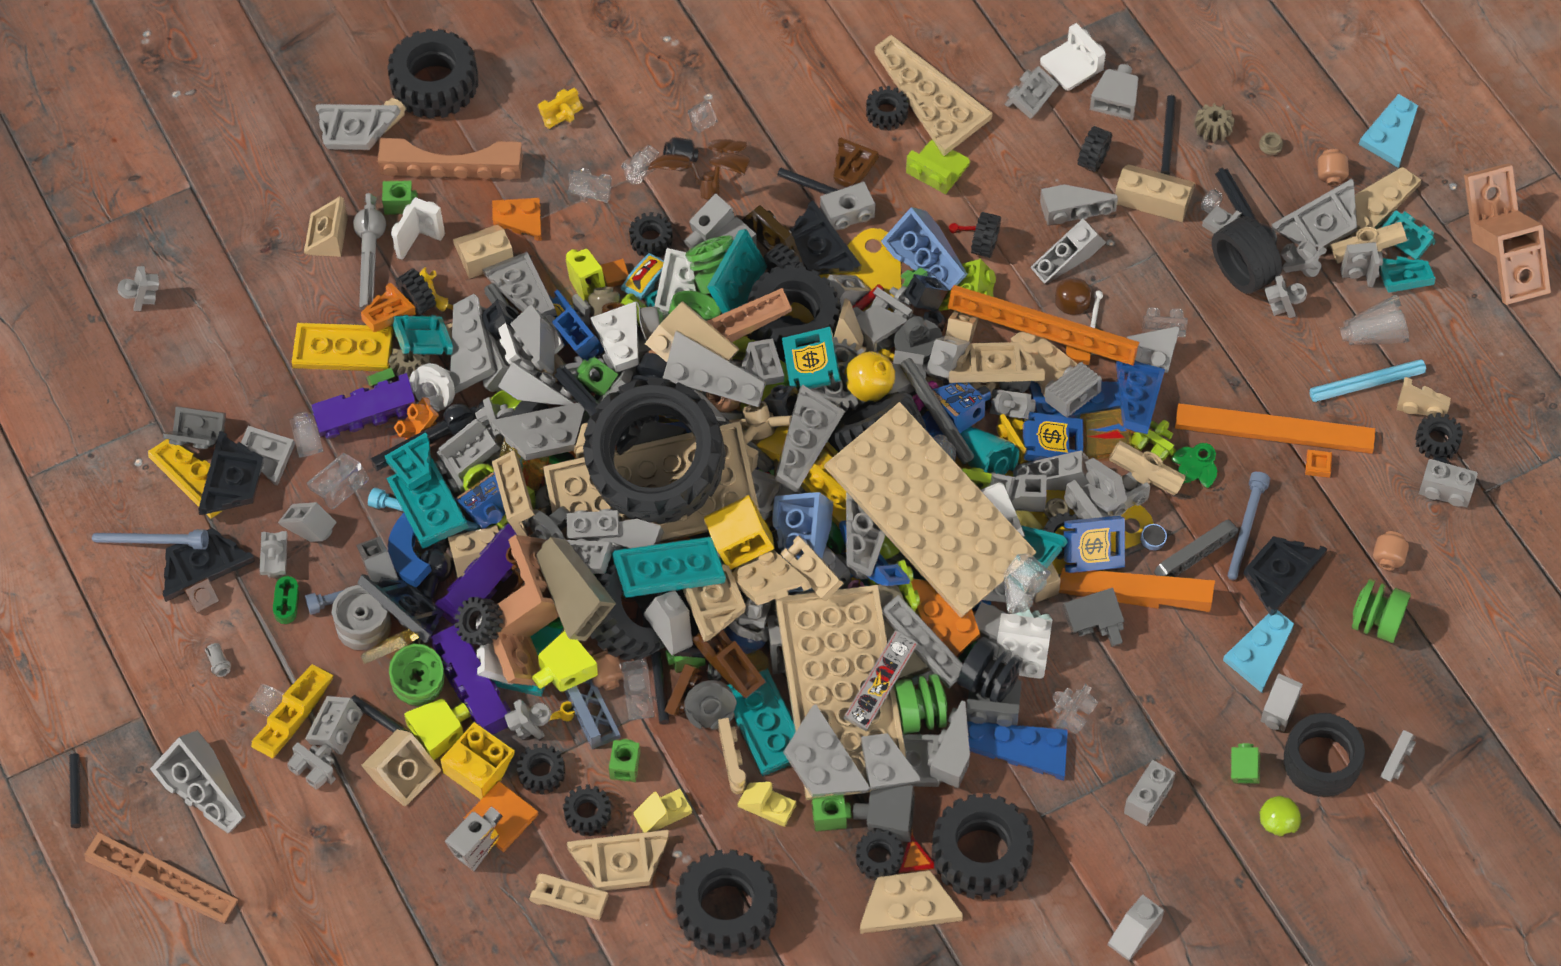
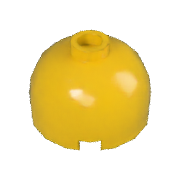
M869 351L859 354L847 364L844 375L847 374L848 379L846 382L847 388L855 397L864 402L868 400L878 402L892 390L895 383L893 364L886 356L877 352Z

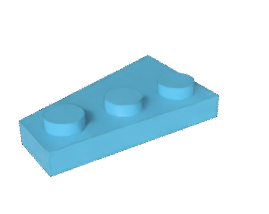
M1398 94L1362 136L1359 145L1399 168L1418 105Z
M1279 611L1272 616L1268 614L1224 656L1223 661L1262 693L1293 629L1294 623Z

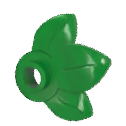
M1199 443L1194 448H1180L1171 458L1173 462L1180 465L1178 472L1185 475L1183 484L1199 479L1205 488H1209L1217 477L1218 471L1214 464L1216 452L1213 446L1208 443ZM1201 451H1206L1208 453V456L1205 458L1199 457V453Z

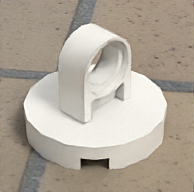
M431 363L424 364L413 371L409 382L413 394L415 393L419 401L422 397L429 398L430 405L436 412L446 409L453 402L455 390L450 377V371Z

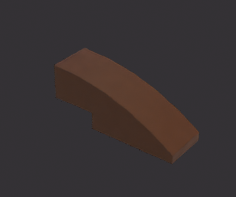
M723 630L706 642H704L700 632L692 637L693 643L710 664L745 698L766 682L736 641L731 642Z

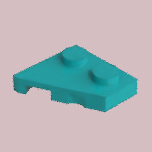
M1397 256V260L1383 258V264L1379 266V273L1388 293L1435 284V276L1428 261L1410 260L1406 257Z
M426 432L385 455L386 462L409 491L432 479L430 441Z

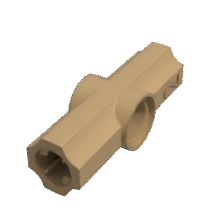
M1398 222L1379 229L1364 227L1357 232L1355 237L1331 244V248L1338 264L1343 262L1347 245L1376 242L1377 250L1381 251V249L1406 242L1407 238L1402 223Z
M1122 441L1116 444L1109 458V461L1130 471L1133 478L1142 484L1146 482L1148 484L1152 483L1174 496L1178 493L1185 480V475L1163 464L1162 459L1155 453L1149 451L1142 453Z

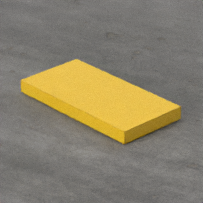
M297 323L291 363L292 368L383 371L389 369L394 328L393 326H388L374 333L367 325Z

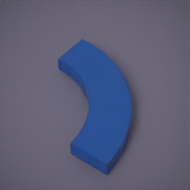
M403 512L390 533L388 553L397 575L406 583L417 587L432 569L428 563L420 560L414 553L413 547L417 537Z

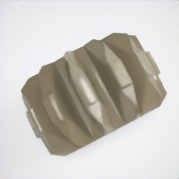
M1214 102L1212 107L1205 104L1203 110H1198L1194 126L1197 129V136H1203L1204 141L1212 139L1213 143H1215L1217 139L1224 141L1226 136L1231 135L1235 120L1232 117L1231 110H1225L1224 105L1217 107Z
M401 347L400 350L393 349V356H390L389 359L390 368H392L398 380H400L399 375L407 373L410 380L413 371L424 364L431 363L429 354H412V351H409V354H403Z

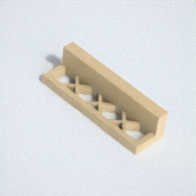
M513 450L492 461L507 520L517 535L528 536L523 521L533 516L534 512L519 457Z

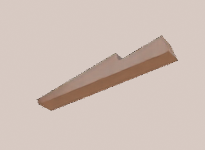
M783 288L712 318L707 322L730 342H734L791 312L792 308ZM653 350L648 351L649 353L656 354Z
M99 832L85 853L86 862L223 924L226 923L238 902V899L145 852L142 855Z

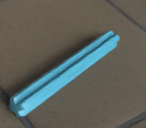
M1422 359L1316 386L1310 389L1309 394L1311 400L1317 402L1397 381L1405 377L1423 374L1426 371V365Z

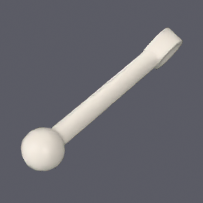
M1101 291L1094 292L1095 303L1090 325L1092 328H1095L1099 302L1103 297Z

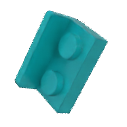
M1395 210L1383 227L1401 222L1407 241L1394 246L1412 259L1419 260L1430 245H1435L1434 232L1425 225H1422L1420 228L1414 223L1415 219L1404 211L1401 214Z

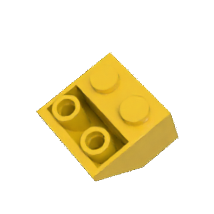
M750 495L704 516L716 550L725 565H729L730 570L774 549L773 534Z
M474 722L442 757L443 773L481 800L498 781L501 782L515 752Z

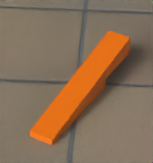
M1062 568L1059 593L1085 597L1113 588L1119 603L1156 609L1159 608V604L1210 612L1215 580L1095 570L1068 573L1065 572V568Z

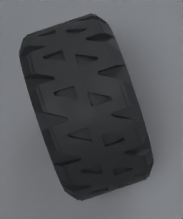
M647 378L648 381L633 380L619 386V391L606 395L596 406V413L589 418L584 433L583 453L585 465L597 491L610 507L618 510L619 514H624L631 520L640 519L650 523L664 524L675 522L687 514L688 517L703 507L708 497L713 496L720 484L722 470L725 468L726 455L723 436L713 410L705 399H701L693 389L680 382L675 384L666 378ZM651 415H665L681 421L693 432L696 438L695 456L689 469L675 482L658 488H645L630 483L617 472L614 463L616 444L624 430L633 422Z

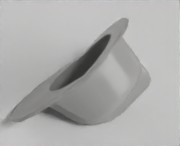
M637 302L641 329L647 341L668 314L662 313L659 307L640 308Z

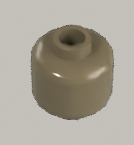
M613 287L595 288L594 293L590 294L591 317L602 314V306L607 303H621L620 294L614 291Z

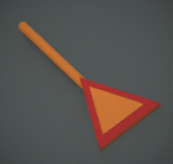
M913 830L911 842L907 844L903 863L898 874L935 869L933 861L915 840Z

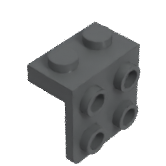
M176 406L173 431L163 433V438L169 439V444L173 445L193 443L195 448L208 449V447H214L219 431L224 432L226 413Z
M1017 679L1013 689L1001 703L990 702V697L987 699L982 698L981 691L983 685L974 693L969 690L966 709L967 721L977 724L993 723L1005 727L1017 725L1021 693V681Z

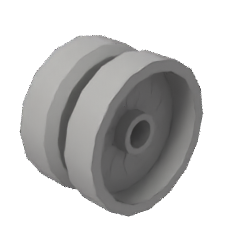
M360 585L346 588L334 600L332 616L338 638L345 646L354 650L366 651L376 648L386 640L392 625L389 611L382 608L381 604Z

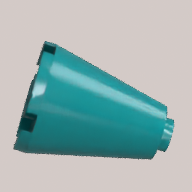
M972 426L960 433L974 454L973 460L968 463L971 468H980L986 473L1005 475L1008 470L1013 472L1019 460V449L1015 447L1014 443Z

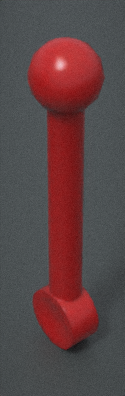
M951 223L949 231L951 233L975 231L976 226H958L956 223Z

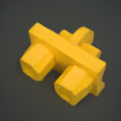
M575 88L569 91L563 89L557 93L554 100L550 102L544 100L538 104L540 114L548 129L563 120L569 123L574 120L573 114L583 109L578 97V90Z

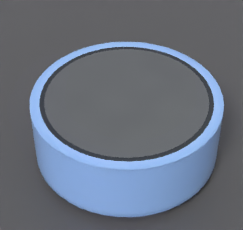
M1157 524L1147 525L1140 536L1141 543L1149 550H1159L1164 546L1167 539L1166 531Z

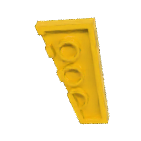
M169 439L150 449L148 457L199 507L210 463L205 460L203 462L193 456L192 452L180 445L169 444ZM222 511L213 512L206 515L211 519Z

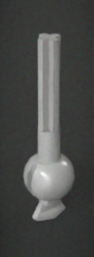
M371 193L365 195L366 205L363 210H360L355 215L353 221L354 231L362 238L360 309H365L368 305L372 304L374 299L376 239L380 238L386 229L385 217L379 210H376L377 198Z

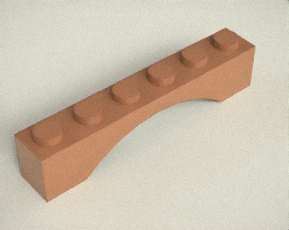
M380 138L378 155L380 175L521 179L523 162L522 143L498 141L487 148L464 155H440L417 148L405 139Z

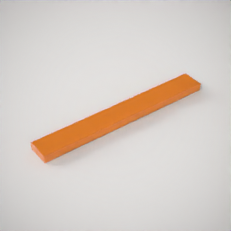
M953 285L951 289L949 309L1132 366L1136 360L1140 343L1138 341L960 286Z
M1178 403L1175 429L1373 454L1375 428Z

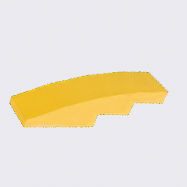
M311 664L283 694L282 703L267 717V725L252 740L251 747L273 759L308 717L333 680V675Z

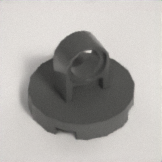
M920 316L912 317L896 332L894 338L895 349L897 351L924 355L923 363L929 362L935 339L942 337L941 330L936 324L924 320Z
M562 506L548 517L539 510H533L534 515L523 521L525 528L530 526L533 531L530 537L546 540L550 537L565 539L561 531L567 526V513L571 512L565 506Z
M715 680L704 681L695 685L688 692L684 701V710L690 723L699 729L711 727V730L719 728L718 719L729 718L730 721L733 718L736 699L731 688L725 683Z

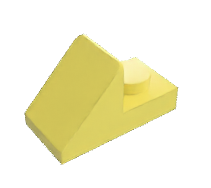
M756 782L748 784L738 802V807L785 827L796 807V801L772 791L771 782Z
M678 789L661 798L657 792L652 793L633 812V815L643 833L657 831L691 815L692 809L681 789Z

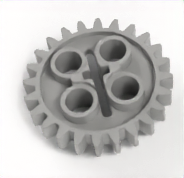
M834 337L837 358L843 361H838L841 381L835 382L832 372L829 373L830 385L810 390L836 406L841 407L845 411L844 413H846L849 406L856 410L858 404H864V401L855 397L847 388V374L844 375L847 364L863 353L864 349L856 351V343L847 346V339H844L841 344L838 343L837 337ZM828 388H832V389H834L836 392H832V391L828 390Z

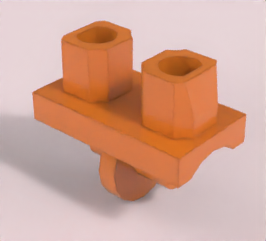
M422 397L418 404L412 403L407 409L408 417L404 421H398L394 429L399 437L407 440L437 424L435 420L439 415L431 407L429 398Z

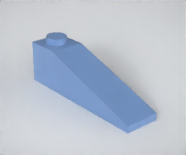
M911 207L881 240L895 259L907 264L915 271L919 268L926 270L929 277L937 278L949 291H951L953 285L957 286L967 275L941 228L925 210Z
M820 492L775 496L772 521L774 528L777 530L779 539L777 544L781 552L785 548L789 549L794 544L793 540L799 535L822 559L832 524L833 501ZM801 550L796 555V558L799 559L804 552ZM801 586L788 591L790 593L813 591V589L810 588L803 591Z

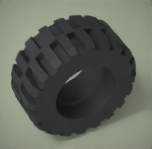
M425 29V32H414L411 37L406 36L403 38L401 45L397 44L393 49V53L389 56L387 68L391 92L395 99L406 107L405 111L408 113L414 112L415 116L421 118L422 116H427L428 119H435V116H441V118L448 117L449 113L455 114L459 112L460 107L465 108L470 103V99H473L476 94L479 80L474 51L464 38H458V35L451 31L446 33V30L438 29V31ZM431 66H442L452 70L448 76L437 81H423L414 77L422 69Z
M785 265L784 269H780V267L771 269L770 274L765 272L754 283L749 294L747 303L783 288L788 301L805 306L814 317L813 321L804 325H791L778 318L749 333L750 335L752 334L751 340L773 339L779 359L780 357L785 358L782 338L826 327L831 328L834 338L839 321L841 303L837 297L838 293L835 287H829L830 281L826 277H819V272L813 269L812 271L805 270L806 267L804 266L793 268V265ZM814 342L805 343L797 346L801 347L805 345L814 344Z
M903 391L895 392L891 395H886L878 402L871 401L841 417L828 442L839 453L899 402L924 429H926V424L912 396Z
M615 563L607 567L605 574H596L597 580L616 603L590 635L592 639L595 638L599 642L597 645L603 650H609L608 654L614 657L620 655V659L627 661L631 659L635 661L641 660L665 647L644 616V613L656 597L667 592L632 597L642 612L643 627L635 624L623 609L621 592L624 591Z
M983 793V797H976V794L967 795V800L963 801L962 798L953 801V808L947 806L942 811V817H938L935 823V831H933L932 860L934 861V868L937 874H942L941 880L946 886L953 885L952 891L961 894L963 891L967 893V898L975 899V895L982 896V900H990L991 895L996 894L997 898L1005 896L1006 889L1012 892L1018 887L1019 881H1024L1032 862L1034 848L1032 826L1028 825L1026 815L1022 812L1018 814L1019 807L1014 803L1008 805L1005 803L1006 798L998 796L997 799L991 798V794ZM984 830L1002 838L1008 850L1003 857L996 861L979 863L968 859L961 853L958 848V841L970 832Z
M722 849L715 850L712 856L706 853L700 856L699 863L692 861L688 865V873L683 872L680 876V884L677 885L675 893L678 923L680 929L684 930V936L687 940H694V946L699 950H703L705 947L708 949V954L716 956L717 952H721L723 957H731L732 952H738L740 956L747 953L748 947H751L753 950L759 947L760 939L766 940L771 934L770 928L775 926L776 913H778L776 884L773 883L771 872L765 871V865L760 860L753 862V856L746 852L741 856L738 855V850L730 849V853H722ZM732 886L746 892L752 899V905L744 915L736 919L720 920L708 915L703 910L702 900L710 891L716 888Z

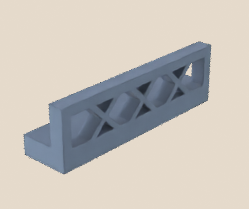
M589 679L583 682L590 685L588 695L581 694L577 685L564 692L568 701L572 703V709L575 711V715L591 748L595 749L619 739L621 736L598 688ZM589 702L600 706L601 709L598 716L590 714L587 708ZM599 723L609 726L612 733L601 737L597 729Z

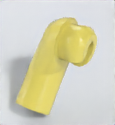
M1015 511L1022 526L1044 530L1043 526L1029 511Z

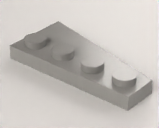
M528 252L483 269L485 277L494 283L522 312L532 304L545 317L547 315L552 317L557 315L555 307Z
M475 294L453 304V351L451 355L450 377L454 384L455 394L496 373L486 327L481 315L480 301Z
M675 331L663 378L749 405L760 406L766 385L765 381L734 365L719 354L686 337L681 332Z
M804 385L800 387L775 475V480L795 492L801 486L845 412Z

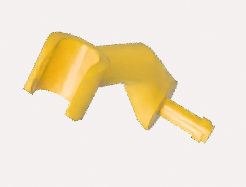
M424 267L420 272V276L424 277V281H427L428 287L432 290V294L435 296L434 300L436 301L435 306L442 312L446 308L453 310V305L448 304V298L442 297L435 292L432 280L436 277V271L433 270L428 274L426 272L427 268Z

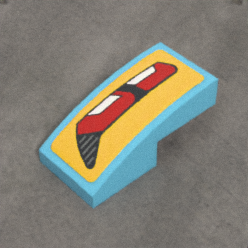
M649 253L633 269L621 286V290L628 294L632 293L639 300H642L644 296L654 289L655 282L661 277L664 261Z

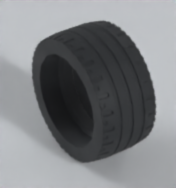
M1240 217L1220 228L1212 236L1211 243L1215 260L1227 280L1239 291L1251 294L1275 280V277L1281 275L1282 261L1277 246L1267 230L1252 217Z
M1331 713L1309 715L1299 721L1290 732L1284 750V766L1289 779L1303 792L1317 797L1339 795L1350 788L1357 780L1365 758L1363 738L1356 727L1345 718ZM1316 737L1329 738L1339 743L1347 751L1349 764L1341 771L1333 773L1319 772L1309 767L1301 759L1299 747L1308 739Z

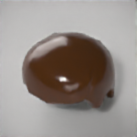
M1076 277L1063 279L1056 287V307L1066 314H1082L1090 307L1091 288L1085 280Z

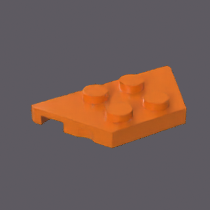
M913 579L911 581L913 590H917L920 598V604L917 607L921 619L958 658L968 645L980 637L972 609L960 618L928 581Z

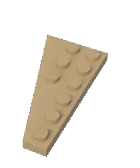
M892 35L875 46L876 56L898 89L904 92V97L907 96L908 104L943 156L992 119V113Z

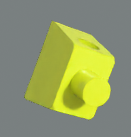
M572 249L566 254L569 279L581 299L589 303V296L594 293L595 288L606 287L602 267L588 249L581 251ZM585 278L591 281L590 285H588Z
M564 631L539 654L538 659L541 670L534 674L532 678L540 689L552 682L560 692H563L597 676V663L578 640L569 639Z
M439 699L404 713L406 724L415 735V738L431 758L436 760L463 735L460 722L471 717V714L464 703L451 710L444 699Z

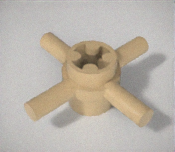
M761 401L759 407L748 405L743 409L745 419H731L729 421L731 423L740 421L742 429H747L743 434L745 445H747L752 438L760 440L771 436L776 431L775 427L789 426L792 416L774 417L773 413L769 412L766 402Z

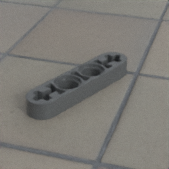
M1229 519L1223 521L1160 563L1155 569L1154 574L1156 576H1178L1233 539L1239 531L1238 528Z

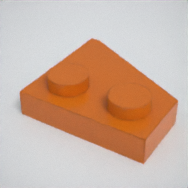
M540 198L492 201L493 225L498 224L503 229H510L519 235L523 232L534 236V240L542 241Z
M392 283L386 286V292L382 296L377 295L372 300V304L368 305L361 312L362 321L374 333L393 325L394 316L416 315L415 306Z

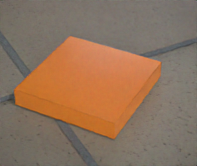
M498 781L464 817V820L472 812H476L483 817L490 807L496 809L503 818L494 827L499 835V839L494 845L504 852L538 816V811Z

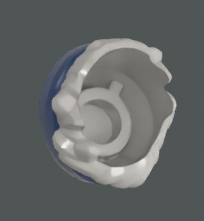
M739 617L726 626V635L731 642L736 641L745 655L764 647L766 641L769 640L767 626L764 629H751L747 624H739Z

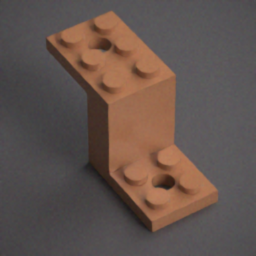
M1507 163L1465 174L1472 240L1474 244L1497 258L1502 302L1507 305L1551 293L1543 225L1518 211L1513 165ZM1491 187H1495V195L1488 199L1486 196L1487 191ZM1528 269L1527 278L1520 281L1519 274L1521 271Z
M514 535L508 541L525 585L498 604L500 606L498 610L503 612V615L499 616V618L504 619V621L499 623L502 631L496 632L499 637L492 640L494 652L499 658L503 675L507 682L537 686L532 676L539 672L541 668L530 636L558 618L559 614L536 559V554L547 540Z

